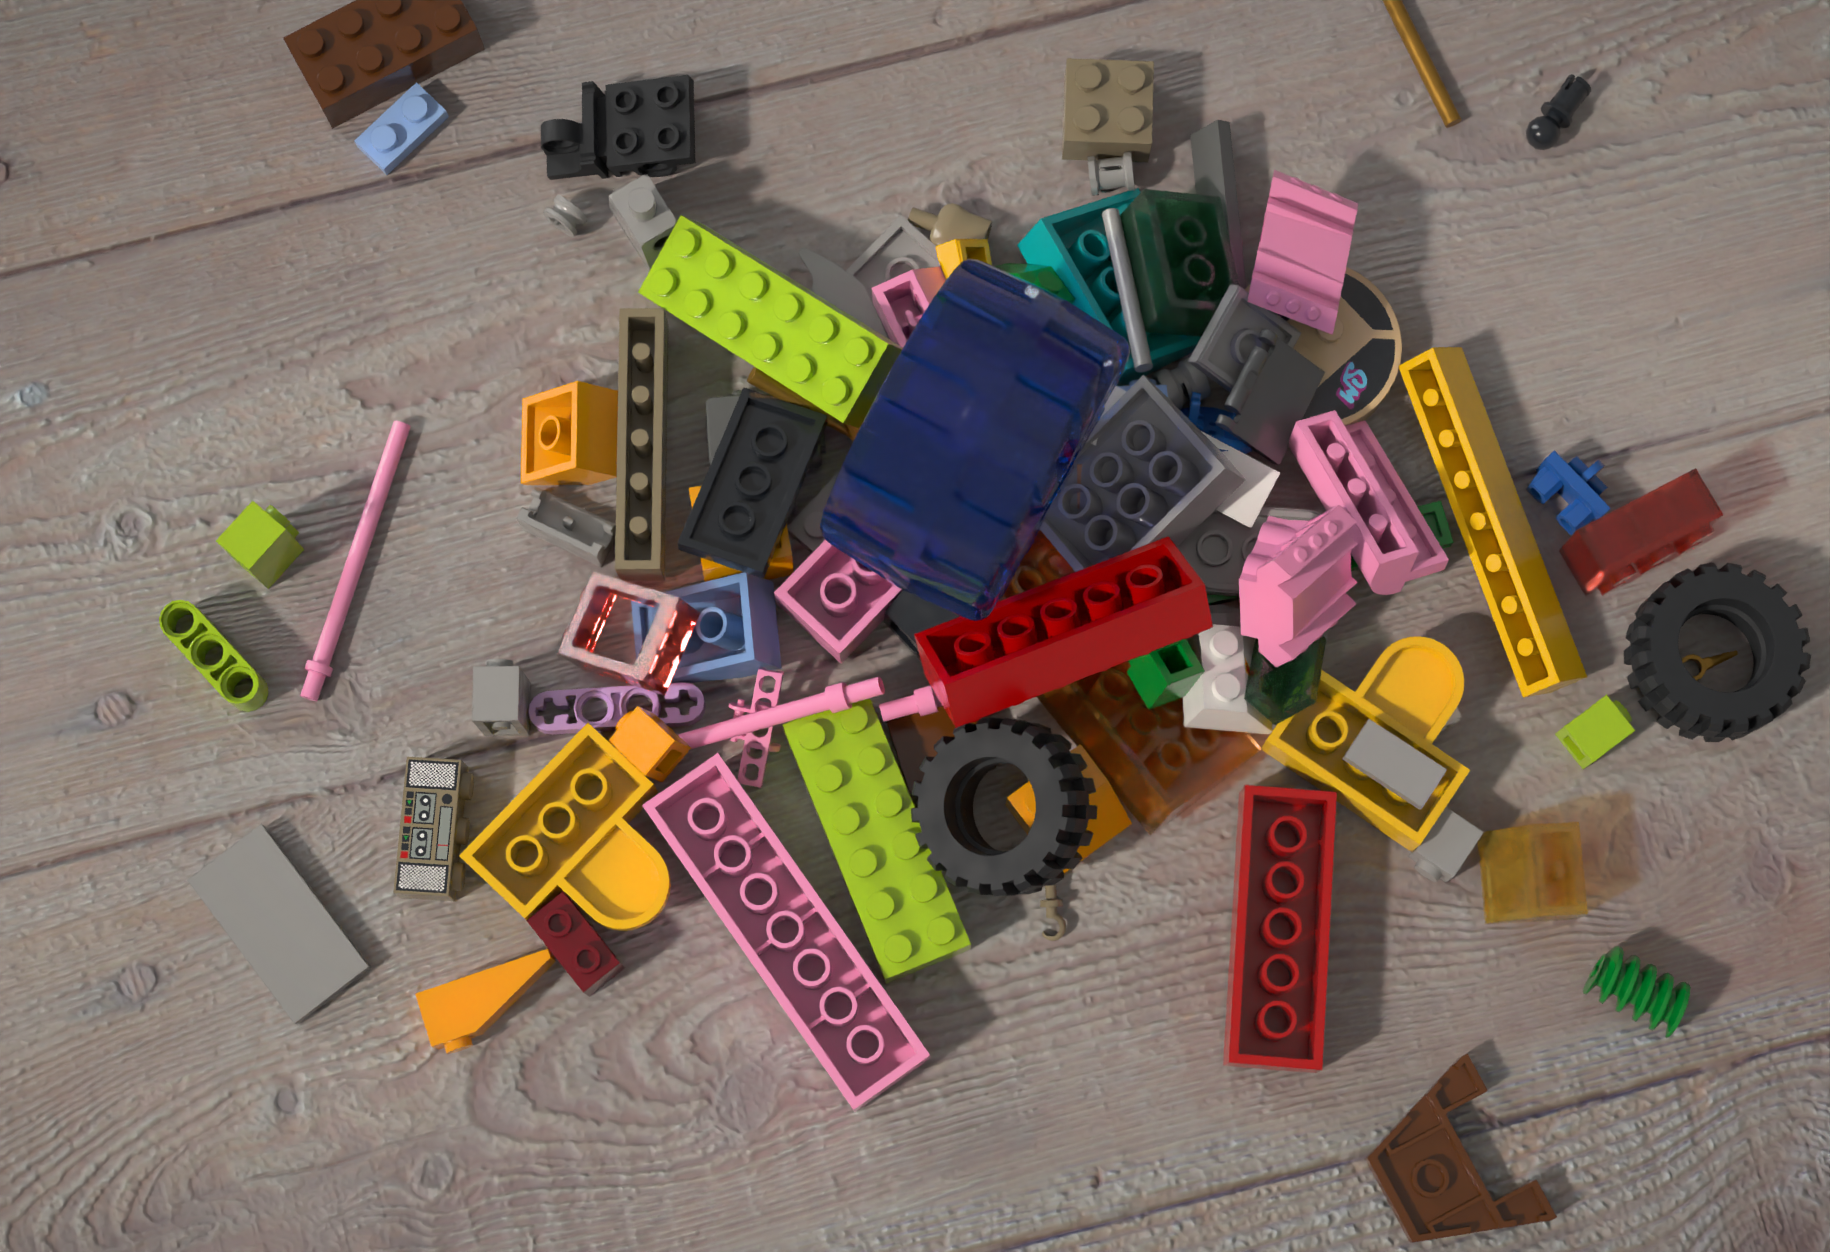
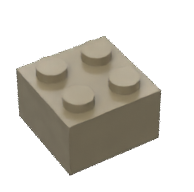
M1067 58L1064 76L1062 160H1088L1087 156H1094L1096 160L1123 157L1124 152L1131 151L1132 162L1148 163L1152 146L1154 61Z

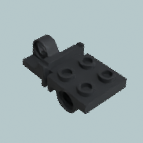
M689 75L605 85L606 95L593 81L583 82L582 123L568 119H552L541 124V148L547 156V177L550 180L599 175L602 179L608 178V169L616 177H622L624 171H634L641 176L647 174L649 177H664L675 173L677 165L696 163L694 81Z

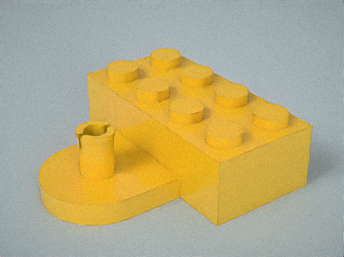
M1421 636L1403 638L1388 646L1376 660L1355 692L1319 667H1316L1307 680L1308 683L1303 686L1307 688L1306 693L1304 694V689L1300 690L1295 698L1305 697V705L1288 713L1296 708L1298 700L1293 701L1261 747L1262 751L1319 790L1337 792V802L1410 852L1421 845L1470 772V769L1432 744L1462 698L1464 691L1462 667L1457 657L1448 647L1434 639ZM1303 700L1299 701L1298 706L1303 704ZM1368 719L1447 769L1421 810L1342 759Z
M589 723L562 748L459 855L526 920L563 891L602 926L619 931L634 930L653 921L662 912L670 894V874L665 861L658 851L629 825L632 819L643 809L642 805L655 797L658 790L643 773Z

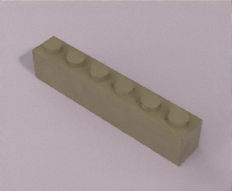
M620 308L615 570L620 581H665L669 324L664 308Z

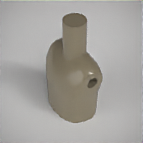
M953 203L945 205L938 215L913 207L908 217V221L913 226L930 231L929 240L936 246L954 239H988L992 227L991 220L972 214Z

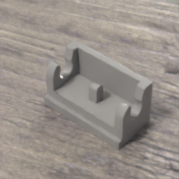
M535 487L531 492L533 499L529 508H521L516 518L522 530L602 567L615 543L616 524L543 489Z

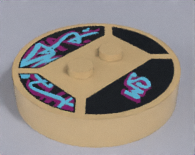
M1346 267L1333 335L1277 314L1301 332L1293 349L1325 372L1302 420L1334 410L1344 426L1367 420L1384 401L1399 370L1402 340L1399 324L1391 305L1372 282L1358 272ZM1250 285L1245 289L1248 293L1250 290Z

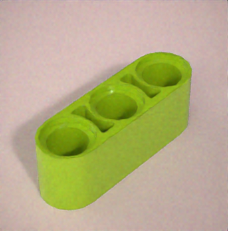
M176 600L167 604L160 613L159 624L169 640L217 692L234 707L245 712L255 711L262 707L267 700L269 691L266 681L206 615L189 601ZM185 615H193L194 622L190 630L181 634L176 633L178 620ZM213 647H223L222 659L215 665L207 666L205 664L207 652ZM251 678L253 680L252 691L245 697L236 698L234 690L237 683L242 679Z

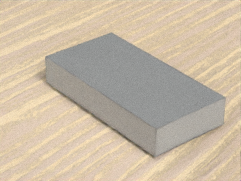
M1370 719L1366 721L1342 758L1419 810L1423 808L1447 771L1446 768Z

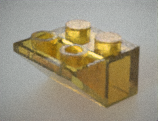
M1579 822L1531 824L1485 831L1478 840L1485 924L1577 920L1588 914Z

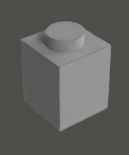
M1445 807L1421 845L1413 850L1408 857L1416 862L1414 868L1427 879L1433 882H1438L1439 879L1448 882L1456 875L1484 832Z

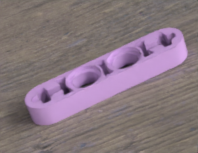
M685 682L554 690L539 693L533 698L529 705V717L535 727L544 734L578 733L587 723L598 732L615 731L618 721L628 713V703L633 697L644 695L650 698L653 703L651 712L660 717L661 705L658 694L666 693V703H674L680 701L681 694L688 693L692 701H698L697 706L690 707L689 715H681L679 708L671 707L665 708L668 716L660 718L669 727L693 725L701 720L705 713L706 703L699 688ZM593 698L604 700L608 706L606 716L597 722L586 720L582 713L585 703ZM576 699L574 713L577 723L570 724L571 717L569 714L554 716V723L547 724L544 717L538 716L539 711L546 710L547 702H553L557 709L564 710L570 709L568 700Z

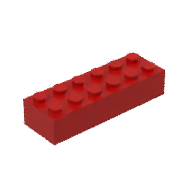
M1167 536L918 632L914 636L925 677L955 728L976 722L985 716L1008 707L1019 705L1026 700L1054 689L1063 688L1067 684L1095 673L1106 671L1113 666L1136 657L1147 655L1169 644L1190 638L1195 634L1213 628L1204 582L1170 537Z
M1244 785L1239 792L1223 1066L1305 1073L1322 1071L1337 792Z

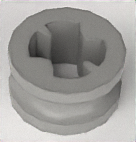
M557 195L553 199L555 206L553 208L547 207L543 213L560 231L570 237H574L577 234L576 226L578 224L584 225L587 222V217L572 202Z

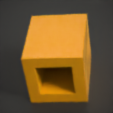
M639 706L634 711L626 713L618 721L615 727L616 732L608 740L645 776L660 782L667 778L691 749L656 714Z

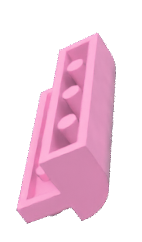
M1334 410L1296 421L1289 439V447L1325 510L1328 511L1340 505L1357 521L1346 533L1358 543L1352 549L1351 555L1372 591L1380 595L1399 593L1405 582L1443 571L1449 561L1448 557L1366 420L1344 426Z

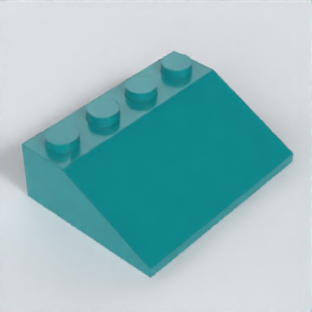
M1136 188L1135 191L1123 192L1041 218L1017 245L1027 264L1051 266L1075 300L1062 318L1061 323L1089 372L1111 382L1115 386L1128 385L1130 381L1138 380L1143 375L1147 376L1192 353L1213 317L1139 188ZM1109 208H1117L1121 217L1153 365L1152 369L1146 372H1137L1134 367L1102 218V212Z

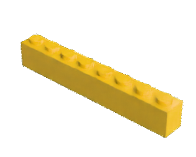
M1433 347L1399 365V370L1523 698L1552 693L1587 678L1462 347Z

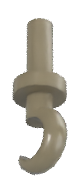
M1055 884L1045 886L1046 900H1040V907H1046V918L1055 919L1060 926L1059 932L1055 936H1051L1045 931L1042 932V936L1050 941L1062 938L1067 927L1064 918L1057 913V907L1063 906V899H1057Z

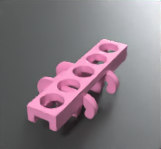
M759 667L752 704H744L745 700L738 699L737 703H729V707L735 710L733 718L743 716L744 712L754 713L778 706L784 672ZM764 676H771L776 680L773 692L762 690ZM760 698H767L772 703L760 701ZM773 726L768 727V733L764 736H757L750 732L731 738L730 741L737 742V739L745 740L737 779L740 784L759 788L763 786L769 751L779 752L781 745L778 743L770 744ZM750 749L763 750L762 756L759 758L751 757L749 755ZM748 764H755L759 767L757 779L750 780L745 777Z

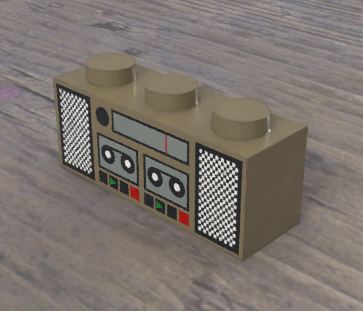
M407 757L393 891L400 898L455 901L456 890H463L466 868L465 863H459L461 845H467L469 840L470 820L463 816L465 800H471L473 796L474 774L468 773V766L462 760Z

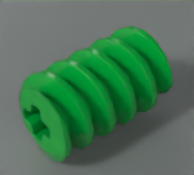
M1614 946L1606 954L1604 953L1595 964L1585 983L1583 993L1587 995L1595 986L1600 987V1003L1603 1004L1612 995L1617 996L1615 1011L1620 1013L1627 1005L1631 1004L1634 1006L1633 1021L1636 1022L1645 1013L1650 1014L1648 1029L1653 1031L1658 1025L1665 1022L1667 1023L1665 1038L1670 1037L1680 1024L1688 1007L1690 985L1686 982H1680L1673 988L1674 977L1672 974L1664 973L1656 979L1657 968L1655 965L1647 964L1640 970L1641 960L1638 956L1631 955L1623 961V948Z

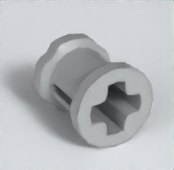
M1131 151L1124 152L1123 157L1096 160L1094 156H1087L1092 196L1099 195L1100 190L1126 187L1128 191H1135Z

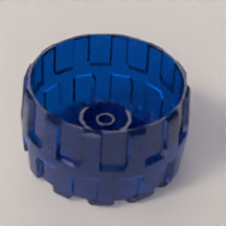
M977 259L964 260L949 275L925 310L868 411L839 471L824 508L820 523L823 537L828 543L907 593L970 621L985 619L992 613L999 599H1001L1011 583L1024 555L1028 553L1039 534L1055 497L1063 490L1074 469L1073 464L1096 428L1105 410L1104 407L1118 384L1125 369V364L1128 361L1130 350L1127 341L1123 336L1084 311L1042 287Z

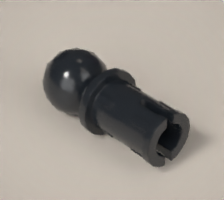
M1573 74L1569 75L1551 101L1544 102L1541 107V112L1544 116L1533 119L1529 122L1526 129V139L1532 147L1538 150H1547L1557 144L1560 138V127L1568 128L1571 125V117L1574 115V112L1592 91L1590 85L1579 76L1575 79Z

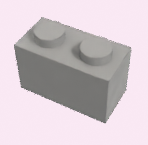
M508 659L486 660V666H473L472 722L484 736H530L529 705L531 703V682L520 666H513V661Z

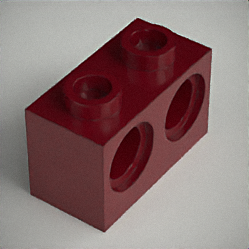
M563 891L526 920L583 993L589 997L625 969Z

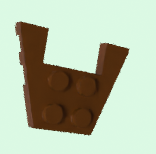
M1468 1054L1459 1057L1365 1157L1369 1168L1410 1243L1551 1221L1557 1218L1537 1179H1533L1492 1200L1446 1114L1488 1091Z

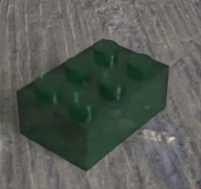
M1144 189L1120 214L1145 332L1202 337L1229 286H1240L1221 199L1218 196Z

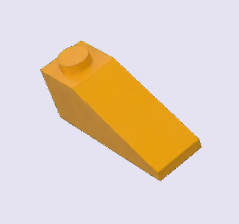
M545 949L416 993L431 1047L438 1050L445 1048L446 1054L472 1047V1038L483 1035L556 962L552 952L549 949Z

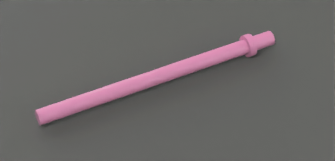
M393 422L312 661L307 660L305 670L308 671L300 694L305 699L317 702L325 678L331 677L333 668L330 667V663L411 428L410 425L404 422Z

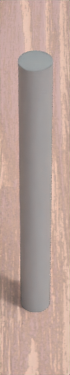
M1109 208L1102 212V218L1134 367L1137 372H1146L1152 369L1153 365L1121 217L1117 208Z

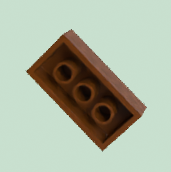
M355 0L283 37L332 129L410 89L416 82L419 84L485 50L478 29L461 0Z

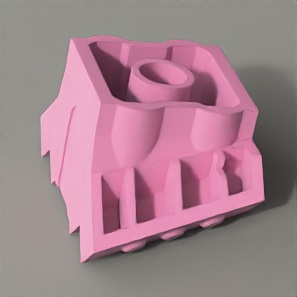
M1274 170L1247 302L1333 335L1358 203L1341 197L1336 193L1321 189L1316 185L1306 183L1296 177H1291Z
M1340 505L1309 521L1286 520L1268 516L1259 531L1251 554L1246 558L1239 578L1241 635L1257 638L1259 652L1275 667L1294 660L1299 654L1305 652L1314 641L1321 638L1325 631L1336 625L1338 620L1357 604L1346 594L1358 583L1352 578L1351 552L1358 543L1346 533L1357 521Z

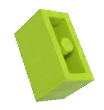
M253 500L216 540L240 566L267 589L276 582L304 551L302 546L295 540L299 531L290 524L291 522L272 505L263 510Z

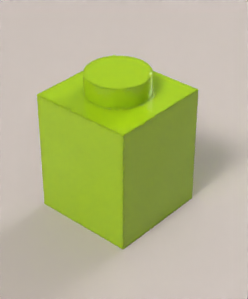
M1606 694L1555 733V735L1580 767L1585 769L1633 733L1635 729L1630 724L1632 718L1627 709L1617 700L1612 702Z

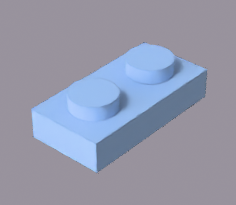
M416 82L357 137L354 142L373 163L388 175L433 133L449 115Z

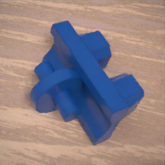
M1554 450L1536 469L1538 473L1526 488L1531 496L1543 505L1556 493L1569 504L1558 514L1556 519L1570 535L1583 529L1588 524L1593 527L1611 509L1599 496L1608 488L1596 476L1605 466L1600 460H1597L1588 468L1576 456L1567 464Z

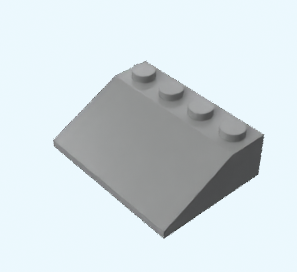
M1143 375L1017 502L1073 570L1077 572L1167 536L1178 547L1246 479L1225 455ZM1097 439L1096 446L1091 444L1094 440ZM1077 464H1082L1081 484H1077ZM1077 492H1080L1079 509H1077Z

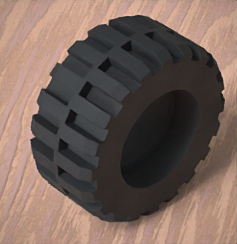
M1715 563L1700 564L1693 571L1687 568L1675 574L1669 581L1664 582L1640 605L1635 612L1636 619L1628 627L1625 638L1630 641V646L1624 650V664L1632 665L1633 672L1627 676L1630 688L1635 689L1639 687L1644 697L1638 702L1645 712L1653 707L1660 714L1656 722L1666 729L1673 725L1679 727V736L1691 740L1697 736H1703L1705 742H1720L1725 738L1735 740L1745 737L1784 713L1793 704L1791 699L1801 692L1806 682L1801 674L1810 668L1811 654L1803 652V646L1810 642L1808 628L1799 629L1796 621L1803 615L1797 604L1789 607L1782 597L1787 592L1778 583L1770 588L1763 583L1766 575L1755 569L1745 575L1741 573V565L1726 563L1720 569H1717ZM1699 614L1719 616L1733 623L1745 635L1753 654V672L1749 682L1743 688L1734 692H1719L1705 687L1690 675L1681 660L1678 646L1680 629L1688 619Z
M990 717L982 718L976 724L968 723L954 728L953 734L955 737L943 736L934 744V750L937 752V755L935 757L925 756L919 767L920 771L925 773L922 782L914 781L911 795L918 796V808H911L912 822L920 823L922 832L915 835L919 847L930 849L932 854L928 856L927 861L935 871H947L945 880L956 887H967L968 892L979 895L1015 896L1032 894L1042 891L1043 886L1055 885L1064 879V869H1074L1082 859L1081 854L1077 852L1079 846H1089L1094 834L1092 831L1087 830L1089 819H1097V806L1089 805L1088 794L1095 793L1096 789L1093 778H1084L1081 773L1088 765L1081 754L1069 751L1072 743L1065 737L1051 734V728L1039 723ZM1001 763H1010L1022 770L1032 785L1036 801L1035 818L1028 835L1018 846L1009 851L995 850L983 839L977 829L973 814L974 796L980 781L988 771Z

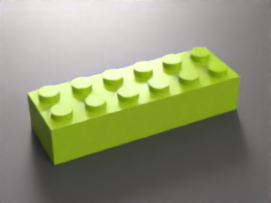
M680 215L638 291L647 299L664 308L842 423L864 430L909 353L908 350L706 225Z
M871 699L852 703L851 709L837 713L827 710L783 724L786 739L885 983L888 984L970 950V940L942 872L935 871L927 861L928 856L932 854L930 849L920 848L915 835L922 831L919 822H912L911 808H915Z

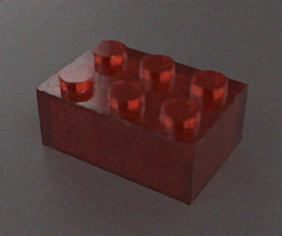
M1695 468L1578 529L1559 549V552L1585 596L1597 590L1604 596L1626 584L1625 580L1637 573L1635 570H1638L1641 576L1664 564L1665 559L1676 553L1675 549L1680 556L1701 545L1703 539L1715 532L1712 525L1723 516V513Z

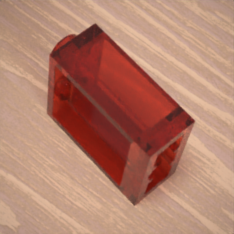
M592 572L587 586L581 592L580 601L572 621L562 636V643L558 654L581 669L665 696L700 612L680 597ZM616 596L658 608L634 666L592 653Z

